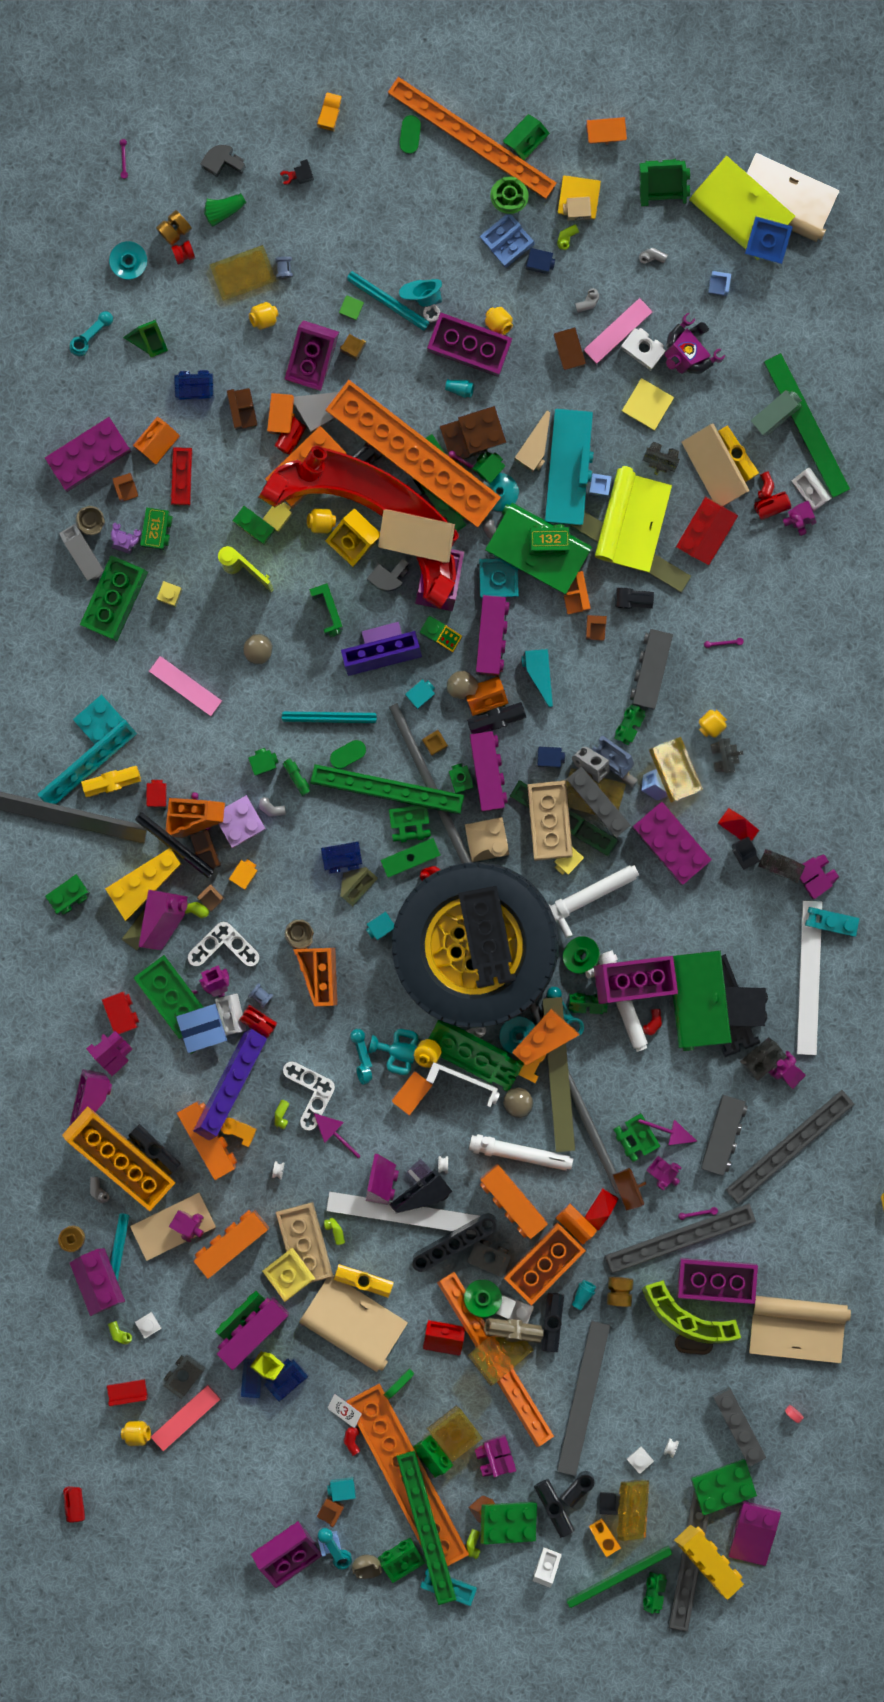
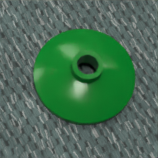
M585 936L572 939L566 945L563 952L565 966L576 974H584L586 971L593 969L600 957L597 943ZM586 954L585 959L582 960V955Z
M476 1280L465 1290V1306L471 1314L477 1317H490L499 1310L502 1304L501 1291L491 1281ZM483 1297L485 1303H480L478 1299Z

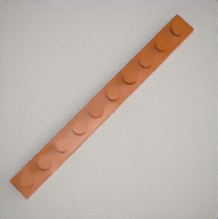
M400 77L395 80L389 89L388 94L511 177L520 180L527 188L545 200L556 186L557 182Z
M450 1273L438 1281L437 1284L536 1447H540L553 1438L554 1435L494 1336L485 1335V1321L483 1318L471 1314L464 1303L465 1288L456 1273Z

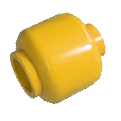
M269 302L253 306L251 313H249V320L252 326L257 327L259 330L275 325L276 317H278L277 308Z
M492 307L486 312L485 325L491 331L505 335L512 329L513 318L503 307Z
M315 508L307 515V527L313 533H329L332 527L336 526V516L332 515L330 509Z
M717 709L715 711L708 710L699 719V725L701 726L699 730L705 737L710 735L716 738L726 729L727 719Z
M431 1039L422 1040L414 1051L416 1063L425 1068L432 1067L433 1062L437 1063L441 1056V1047Z
M128 1421L121 1430V1438L125 1440L128 1446H144L151 1438V1429L144 1421Z

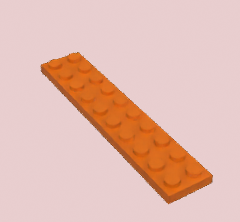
M348 380L325 411L475 527H479L501 498L352 381Z
M379 1383L346 1400V1402L362 1413L357 1425L421 1545L396 1455L413 1451L414 1448L391 1403L383 1395L384 1390ZM416 1453L446 1563L449 1566L468 1556L469 1553Z

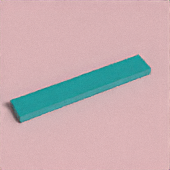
M124 719L37 795L43 802L57 804L137 735L136 731Z

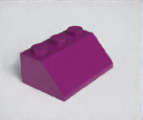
M105 1248L93 1250L70 1262L90 1316L125 1302Z
M297 1521L251 1553V1556L261 1573L277 1588L322 1557V1554L306 1529Z

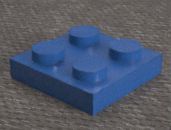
M756 216L745 254L782 264L793 226Z

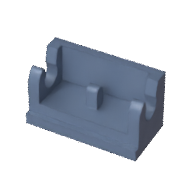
M602 735L599 739L600 745L598 748L594 746L592 750L608 759L610 771L623 778L634 766L632 756Z

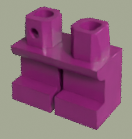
M824 854L816 858L812 857L793 869L802 884L818 875L803 885L813 900L831 888L832 884L839 878L834 869L826 874L821 869L829 863Z
M116 1031L109 1037L103 1034L101 1037L102 1041L98 1045L94 1046L91 1044L86 1048L92 1057L111 1076L116 1074L129 1061L125 1056L133 1050Z
M505 1434L484 1442V1445L475 1448L477 1459L487 1456L489 1459L488 1464L480 1466L483 1477L491 1475L497 1477L502 1474L516 1472Z

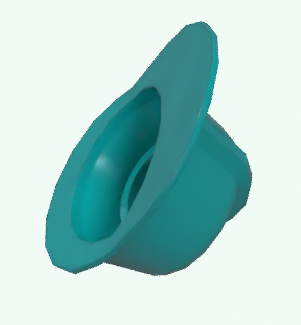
M439 279L416 280L403 285L399 290V295L406 300H415L422 307L439 304L442 302L440 292L442 282Z

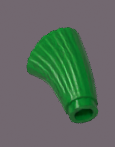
M241 193L219 200L207 198L204 215L213 227L240 210L246 204V201Z

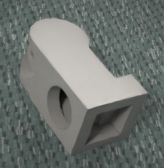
M582 747L572 756L574 764L591 774L598 783L610 773L609 760L588 747Z

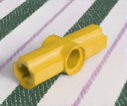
M728 425L720 429L718 433L744 481L751 480L759 472L746 454L745 448L740 445ZM738 449L742 455L736 459L732 456L731 451Z
M132 766L120 771L106 772L99 777L85 780L81 783L87 798L104 792L117 791L124 786L142 781L138 767Z
M341 1264L338 1265L334 1277L335 1281L389 1298L394 1283L368 1272L359 1271ZM359 1277H368L369 1284L366 1286L360 1285L358 1282Z

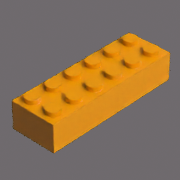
M88 1106L62 1134L71 1146L148 1211H151L175 1184L171 1176Z

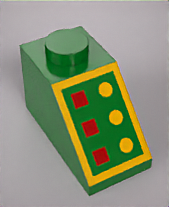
M428 616L420 630L421 635L452 653L462 638V635L431 616Z

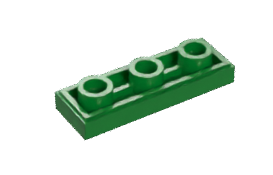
M431 838L380 861L389 878L441 856L434 838ZM409 854L414 855V860L411 862L407 860Z
M255 1291L248 1296L247 1300L240 1307L234 1310L233 1314L226 1321L220 1324L215 1332L222 1339L227 1338L230 1340L233 1337L231 1333L240 1324L243 1327L247 1323L245 1319L253 1311L257 1313L260 1310V1304L266 1298Z

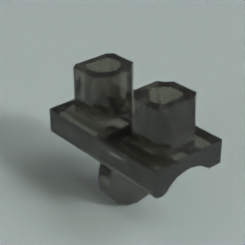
M652 442L651 446L647 447L642 461L650 463L649 467L655 469L654 475H658L659 471L667 473V470L675 472L680 460L678 459L679 451L669 448L668 453L664 454L660 452L662 445Z
M729 738L719 739V742L711 744L712 754L721 753L722 761L714 762L715 772H735L734 764L740 763L739 756L744 755L743 751H737L736 744L730 745Z

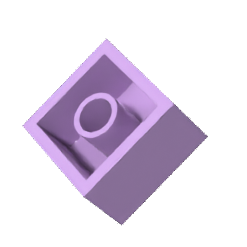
M247 795L226 806L223 822L219 823L232 848L266 830Z

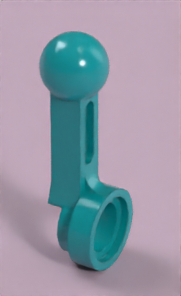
M108 311L101 312L98 320L85 333L79 335V337H74L70 341V352L78 357L84 356L88 352V342L104 326L112 324V314ZM82 342L85 347L83 349H76L74 343Z
M553 986L547 990V998L562 996V992L558 987ZM563 1002L565 1021L569 1025L572 1022L579 1023L580 1027L577 1032L581 1035L584 1031L583 1022L578 1018H574Z
M354 1029L350 1034V1039L356 1045L361 1065L356 1068L360 1083L365 1085L372 1080V1073L369 1068L372 1067L364 1042V1031Z
M320 1529L317 1535L318 1540L321 1543H325L332 1554L334 1566L342 1570L347 1569L352 1563L351 1553L338 1548L333 1540V1533L330 1529ZM341 1559H347V1562L345 1563H339L338 1561Z

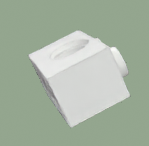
M634 328L620 349L652 371L666 351L663 349L664 345L658 340L652 341L648 338L649 334L640 328L638 330ZM643 343L647 344L649 346V351L645 353L641 352L639 350V345Z

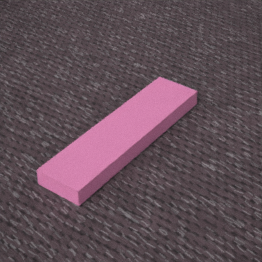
M639 298L583 351L595 364H598L634 328L638 327L652 314L651 309Z
M161 656L149 670L150 673L210 716L213 715L222 700Z

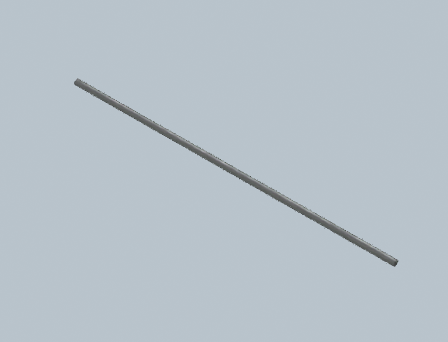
M398 703L390 706L389 709L425 786L437 789ZM437 810L461 863H472L449 813ZM536 1001L529 1009L536 1024H538L544 1016ZM569 1071L572 1101L615 1193L618 1194L619 1190L613 1174L617 1172Z

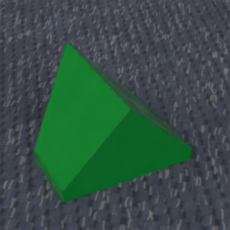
M156 319L138 326L123 337L148 353L150 358L168 351Z

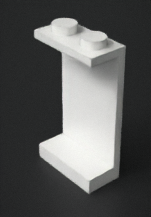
M433 1062L426 1081L434 1083L440 1069L491 1090L487 1106L491 1107L492 1103L496 1104L500 1095L497 1092L498 1088Z

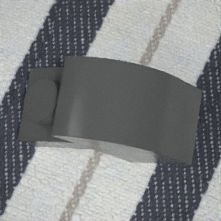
M217 145L211 148L200 163L203 169L217 177L225 164L241 174L246 168L241 157L235 154L231 156L233 148L228 145Z
M402 559L391 573L378 564L368 576L367 581L382 591L390 592L397 590L403 585L398 578L399 576L403 578L407 574L409 563Z

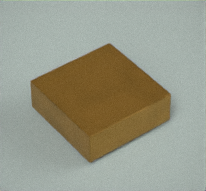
M439 730L422 739L431 756L448 746Z

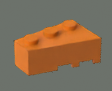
M169 798L166 832L173 837L183 838L222 823L225 803Z
M335 948L293 949L314 1006L338 1005Z
M550 1009L512 1053L525 1065H528L580 1034L554 1010Z

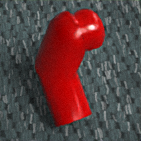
M769 471L760 474L764 484L762 490L758 491V497L761 500L770 497L775 488Z
M436 866L424 868L420 872V880L423 881L441 869Z
M661 1009L651 1010L652 1020L642 1028L645 1035H654L661 1028Z
M356 1426L355 1428H348L344 1436V1444L352 1456L360 1452L359 1447L355 1443L356 1436L359 1435V1429Z

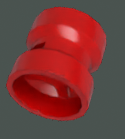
M189 240L184 242L183 245L171 247L178 265L182 264L184 260L195 259Z

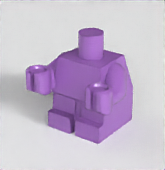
M113 523L111 531L112 549L131 554L133 546L139 542L142 535L141 531L139 530L138 532L135 529L134 535L129 533L127 535L126 532L119 530L121 528L120 524Z

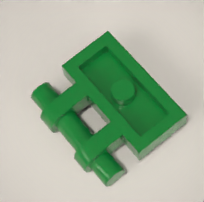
M291 758L284 761L283 765L302 797L309 794L310 786L306 779L301 777L300 769L295 761L292 762Z
M411 806L389 809L391 829L399 828L400 832L392 834L393 842L401 841L403 843L411 839L424 840L426 837H431L430 829L422 830L423 824H429L427 808ZM416 825L417 831L405 833V827Z
M642 1113L624 1122L628 1130L623 1132L620 1125L613 1129L616 1134L615 1138L618 1142H621L625 1149L626 1157L629 1156L632 1162L639 1159L635 1153L638 1150H641L645 1156L660 1147L650 1127L638 1122L639 1119L646 1121ZM630 1135L633 1136L635 1142L637 1143L633 1147L627 1139V1137Z

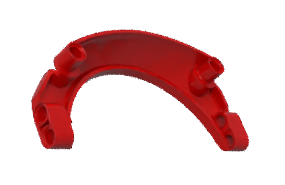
M313 446L303 463L299 460H294L277 467L258 497L276 508L284 501L296 496L330 494L360 503L382 517L383 511L388 509L447 522L424 498L389 473L350 455L320 446ZM455 529L452 546L454 545L459 536L458 532ZM450 554V561L447 563L416 556L423 576V599L441 609L455 584L456 568L454 556Z

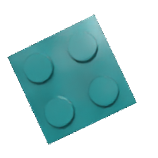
M499 558L479 559L480 598H483V595L519 597L518 569Z
M101 694L73 720L89 739L96 744L124 719Z

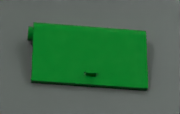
M513 502L511 505L506 504L501 513L504 517L485 551L566 595L592 546L569 534L570 550L568 554H530V528H534V525H545V528L553 527V525Z
M721 950L673 956L678 994H673L672 996L678 1047L683 1048V1051H692L695 1046L732 1043Z

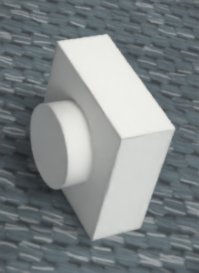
M152 1312L135 1321L144 1338L161 1329Z
M642 1446L627 1458L639 1474L654 1462Z

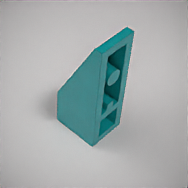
M548 649L525 651V655L521 656L522 667H526L529 677L548 708L553 707Z

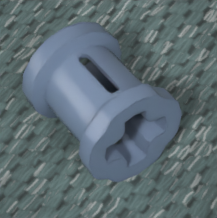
M292 257L275 258L278 274H276L277 278L293 277L290 266Z
M258 983L248 997L255 999L264 1008L273 997V994H268Z

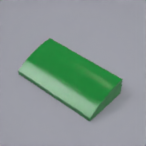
M111 555L80 625L117 642L148 571Z

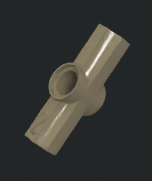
M488 1318L484 1324L485 1335L504 1338V1340L510 1342L527 1341L539 1343L543 1337L542 1326L526 1324L521 1320Z

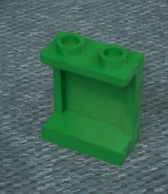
M685 161L639 163L641 207L649 206V200L682 199L683 204L687 203V197H690V185H687V180H690V168H686Z
M328 583L309 589L313 600L324 596L334 625L323 629L325 636L329 635L331 638L340 635L343 626Z

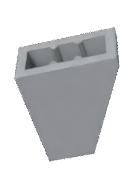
M339 392L294 397V405L311 434L319 426L324 427L336 420L325 410Z
M76 523L60 532L59 534L87 581L98 578L104 570Z

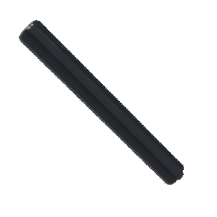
M143 812L137 815L135 818L137 823L206 878H209L214 873L213 868Z

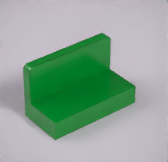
M528 114L507 135L503 142L512 148L519 158L525 160L550 133L541 121Z

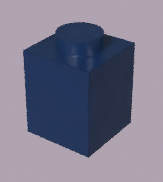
M531 248L526 269L549 274V270L554 269L556 259L552 258L553 253Z
M538 747L537 767L560 768L561 763L565 764V752H561L562 748Z

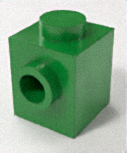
M486 452L477 458V463L472 469L484 481L491 483L504 469L505 465L501 462L503 460L502 457L496 452Z
M265 748L255 751L254 756L248 757L255 776L277 769L276 764L279 763L276 753H271L270 750L266 751Z
M460 763L451 766L452 770L449 771L455 793L474 788L467 765L463 766Z

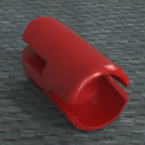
M292 417L290 433H281L275 443V447L290 455L304 433L306 426L295 417Z
M783 491L755 502L754 509L759 518L764 520L791 509V503L788 495Z
M251 1005L247 1006L243 1015L239 1018L240 1022L266 1038L270 1036L277 1025L276 1021Z
M73 1486L65 1487L63 1494L66 1522L84 1521L85 1511L82 1489Z

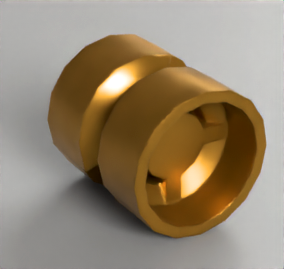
M175 210L168 216V221H163L156 229L173 246L180 240V235H185L192 227ZM174 224L178 226L177 230L172 227Z
M74 1225L66 1227L59 1234V1245L67 1252H75L80 1249L85 1242L83 1230Z
M609 1277L608 1288L611 1292L607 1294V1305L631 1307L632 1295L630 1291L633 1290V1279Z

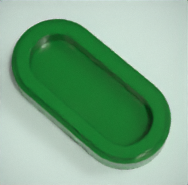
M414 115L406 116L402 121L400 149L405 154H413L419 147L421 122Z
M353 740L333 751L330 756V762L335 768H344L364 757L366 746L360 740Z
M410 1368L406 1370L383 1395L387 1399L392 1398L414 1376V1372Z

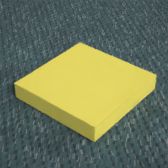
M641 378L622 412L655 431L674 397Z
M293 1248L262 1271L284 1302L315 1280V1277Z

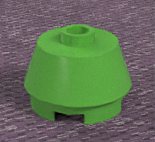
M504 177L498 180L493 185L490 193L494 207L505 214L521 211L526 206L529 197L526 186L515 177Z

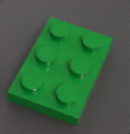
M745 1459L690 1478L702 1515L710 1514L757 1496Z
M537 1503L482 1504L480 1543L500 1544L536 1541Z

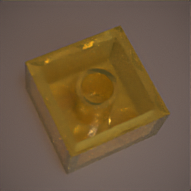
M457 1405L426 1428L452 1462L483 1439Z

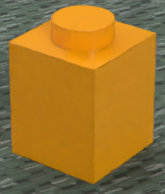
M248 859L245 862L241 860L229 880L246 890L258 872L255 869L257 865Z

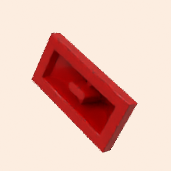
M730 808L727 809L717 823L739 840L750 837L752 841L760 831L746 818Z
M602 1188L584 1218L599 1231L610 1216L619 1198Z

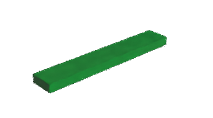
M666 1546L567 1598L569 1607L573 1608L671 1556L672 1551L670 1547Z

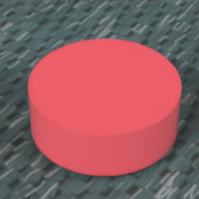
M789 1405L785 1409V1413L796 1423H800L803 1420L802 1414L793 1406Z

